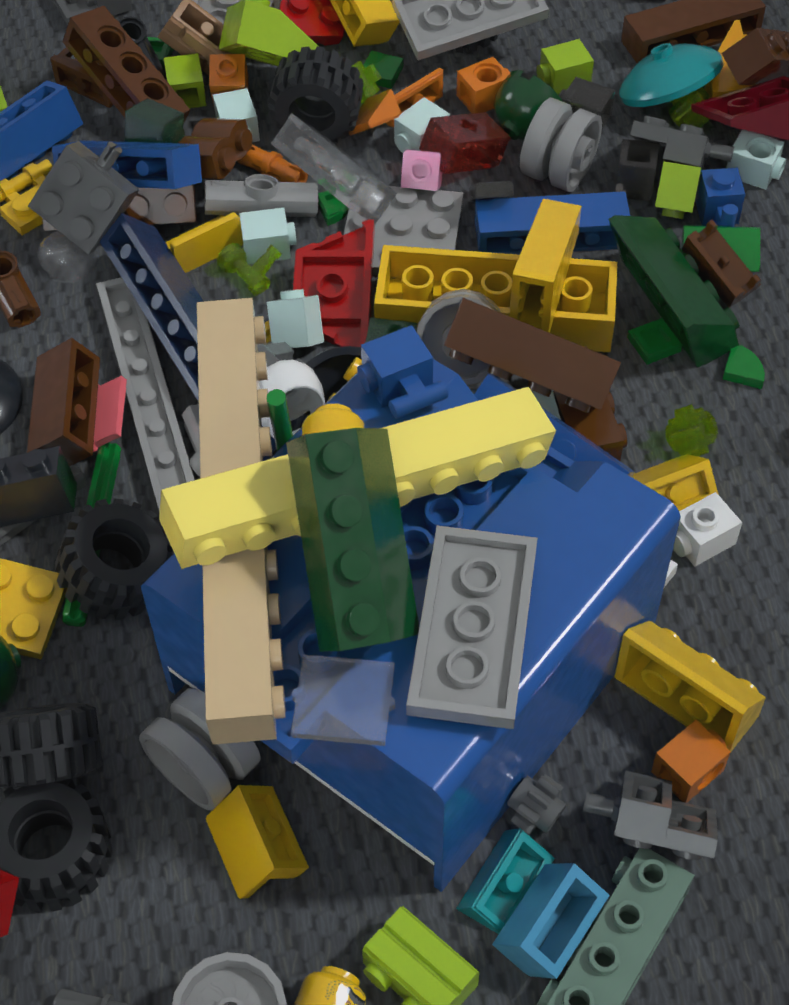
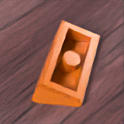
M439 67L395 94L401 113L423 97L432 103L443 97V69ZM394 119L386 122V124L394 127Z
M392 89L365 100L360 107L354 130L349 131L350 136L400 117L401 111Z

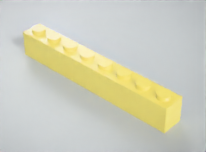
M529 387L383 427V429L388 430L400 507L405 506L413 499L433 493L437 495L446 494L457 486L476 480L481 482L489 481L500 473L516 468H532L545 460L556 433V429ZM288 454L161 490L159 520L181 569L197 564L211 565L230 554L247 549L251 551L260 550L269 546L274 541L294 535L301 536Z

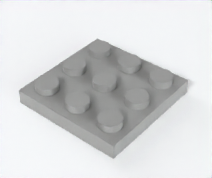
M354 183L344 235L361 228L363 221L374 219L373 276H378L383 245L456 250L463 205V192L432 191Z

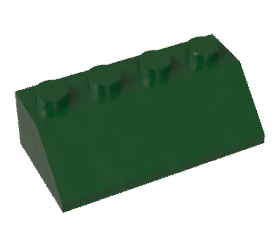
M614 215L608 219L622 262L657 312L681 342L683 349L697 368L731 351V348L739 346L736 329L740 328L736 316L729 307L722 309L717 301L720 299L716 289L709 280L702 282L698 276L700 271L695 260L689 253L683 256L679 250L681 247L679 240L670 227L664 230L658 220L653 217Z
M350 428L305 434L286 442L319 652L344 651L393 642L418 635L419 621L388 430L383 428Z

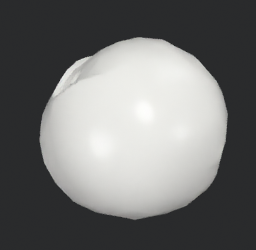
M281 360L268 366V380L259 381L260 389H268V393L274 389L282 390L285 393L290 421L299 418L307 411L313 413L316 408L325 405L322 384L315 372L308 365L296 360ZM270 417L261 418L262 426L270 427L271 437L274 438Z

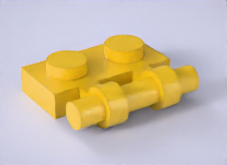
M44 159L38 164L30 163L22 168V173L10 180L4 178L0 181V203L4 200L7 202L0 207L1 216L22 236L43 224L42 217L29 208L28 205L45 180V176L48 175L53 167L48 159ZM30 185L34 186L21 195L18 193Z

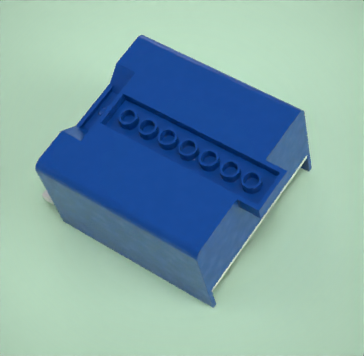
M433 359V383L440 380L444 382L448 390L447 399L395 419L389 405L382 407L373 391L367 393L364 390L357 372L326 404H341L349 407L352 412L356 413L363 420L364 428H383L479 400L458 373ZM302 427L287 442L302 436ZM286 443L270 459L287 455ZM550 447L545 460L532 468H516L500 473L489 481L481 482L476 480L457 486L446 494L437 495L433 493L413 499L405 506L400 507L419 627L437 525L538 538L514 729L407 715L406 705L418 635L393 642L344 651L319 652L301 536H290L274 541L267 546L268 550L276 549L278 561V580L269 581L270 594H279L281 624L271 625L272 639L281 638L283 670L274 671V686L283 685L286 718L276 719L277 739L261 741L290 763L298 765L434 865V887L441 892L510 807L507 805V802L527 775L531 778L534 777L613 678L623 634L628 628L649 620L656 623L663 589L676 574L678 564L671 560L681 518L678 508L666 497L605 461H573ZM174 553L141 585V590L168 690L176 694L185 684H188L190 687L205 693L202 565L197 564L181 569Z

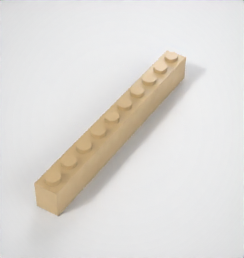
M253 298L197 302L200 479L262 462L263 456H272L270 427H262L261 418L270 417L266 399L268 389H260L259 384L260 380H268L266 352H258V344H266L264 316L255 317ZM268 547L256 551L247 549L224 556L214 564L202 565L206 723L212 745L277 739L276 719L286 718L283 685L274 686V671L283 670L281 638L272 639L271 625L281 624L279 594H270L269 581L278 580L276 549L268 550Z

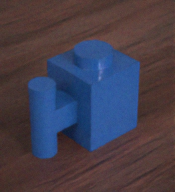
M738 167L701 170L695 198L701 225L707 226L706 224L710 220H714L718 226L735 227V224H739L745 199V191Z
M412 325L361 344L362 365L357 367L359 380L367 393L373 391L382 407L389 405L395 419L448 398V390L444 382L440 380L433 383V356Z

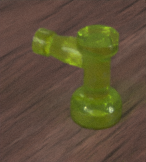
M232 243L219 253L217 265L225 273H237L248 284L249 292L254 296H258L269 288L271 281L265 274L269 271L274 261L280 258L282 253L274 245L270 244L266 249L267 252L251 267L246 262L247 255L244 248L238 243Z

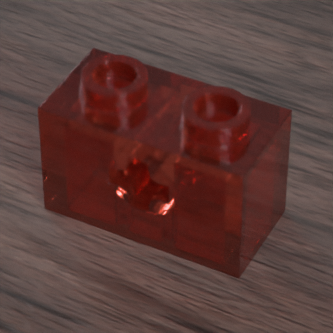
M486 112L432 117L426 127L419 149L421 151L439 152L441 154L440 171L443 174L490 169L500 164L511 137Z

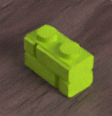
M404 906L399 907L386 921L384 927L379 929L362 949L363 964L366 965L363 972L366 977L383 992H386L389 987L404 999L401 1005H461L478 986L479 971Z

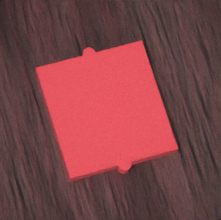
M119 376L102 385L98 384L93 452H96L98 447L121 437L127 379L123 376Z

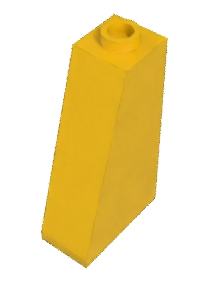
M542 199L512 274L510 317L550 333L578 237L582 206Z

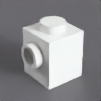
M716 492L679 511L681 518L673 550L680 557L686 556L694 567L736 544L742 521Z

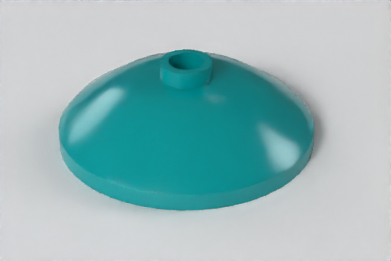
M670 43L661 44L653 48L651 54L639 61L625 77L619 89L621 101L623 104L631 107H646L683 97L706 85L720 73L724 65L720 52L707 46L695 44H677L672 46Z

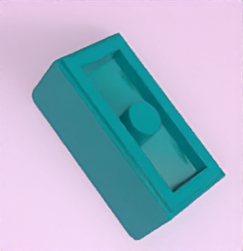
M521 828L504 831L456 909L499 934L544 865L552 864L555 858Z

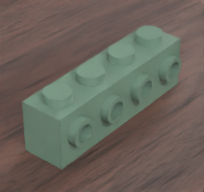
M639 848L633 860L624 856L611 881L617 885L616 889L593 921L592 925L594 926L587 938L581 940L566 965L569 968L562 980L558 982L555 979H551L537 1005H625L688 894L695 875L650 849Z

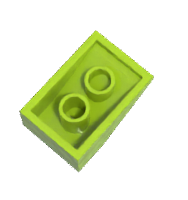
M240 0L238 3L227 7L218 50L232 54H245L246 58L278 67L280 60L283 57L287 58L289 52L293 50L300 52L301 47L308 46L311 50H316L318 45L281 10L269 7V0Z

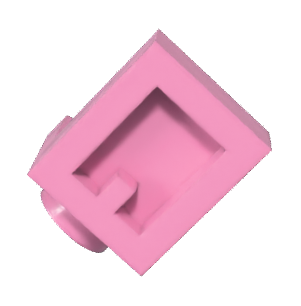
M405 150L403 152L401 188L438 191L442 184L443 171H440L441 154L439 152Z

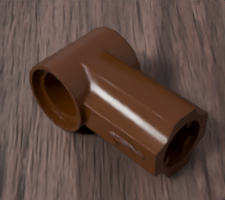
M0 250V309L10 327L21 328L34 323L41 316V311L19 270L17 258L8 251Z

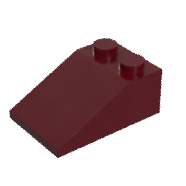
M782 76L691 104V110L694 113L730 127L789 140V77Z

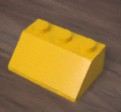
M650 620L628 628L623 634L614 678L686 727L697 720L706 729L714 730L723 738L727 749L732 752L759 717L766 697L759 693L751 682L742 678H736L721 668L713 657L697 652L683 643L675 632L667 628H661Z

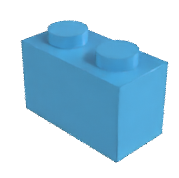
M575 863L545 864L492 945L528 976L557 979L610 895Z

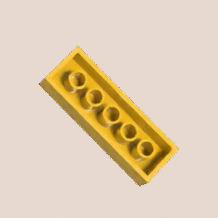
M383 245L374 300L375 335H387L410 325L417 332L418 324L432 301L446 292L460 289L481 292L494 301L503 314L509 316L512 274L519 255ZM571 258L550 329L551 334L583 347L587 346L588 349L593 351H611L615 325L618 262Z

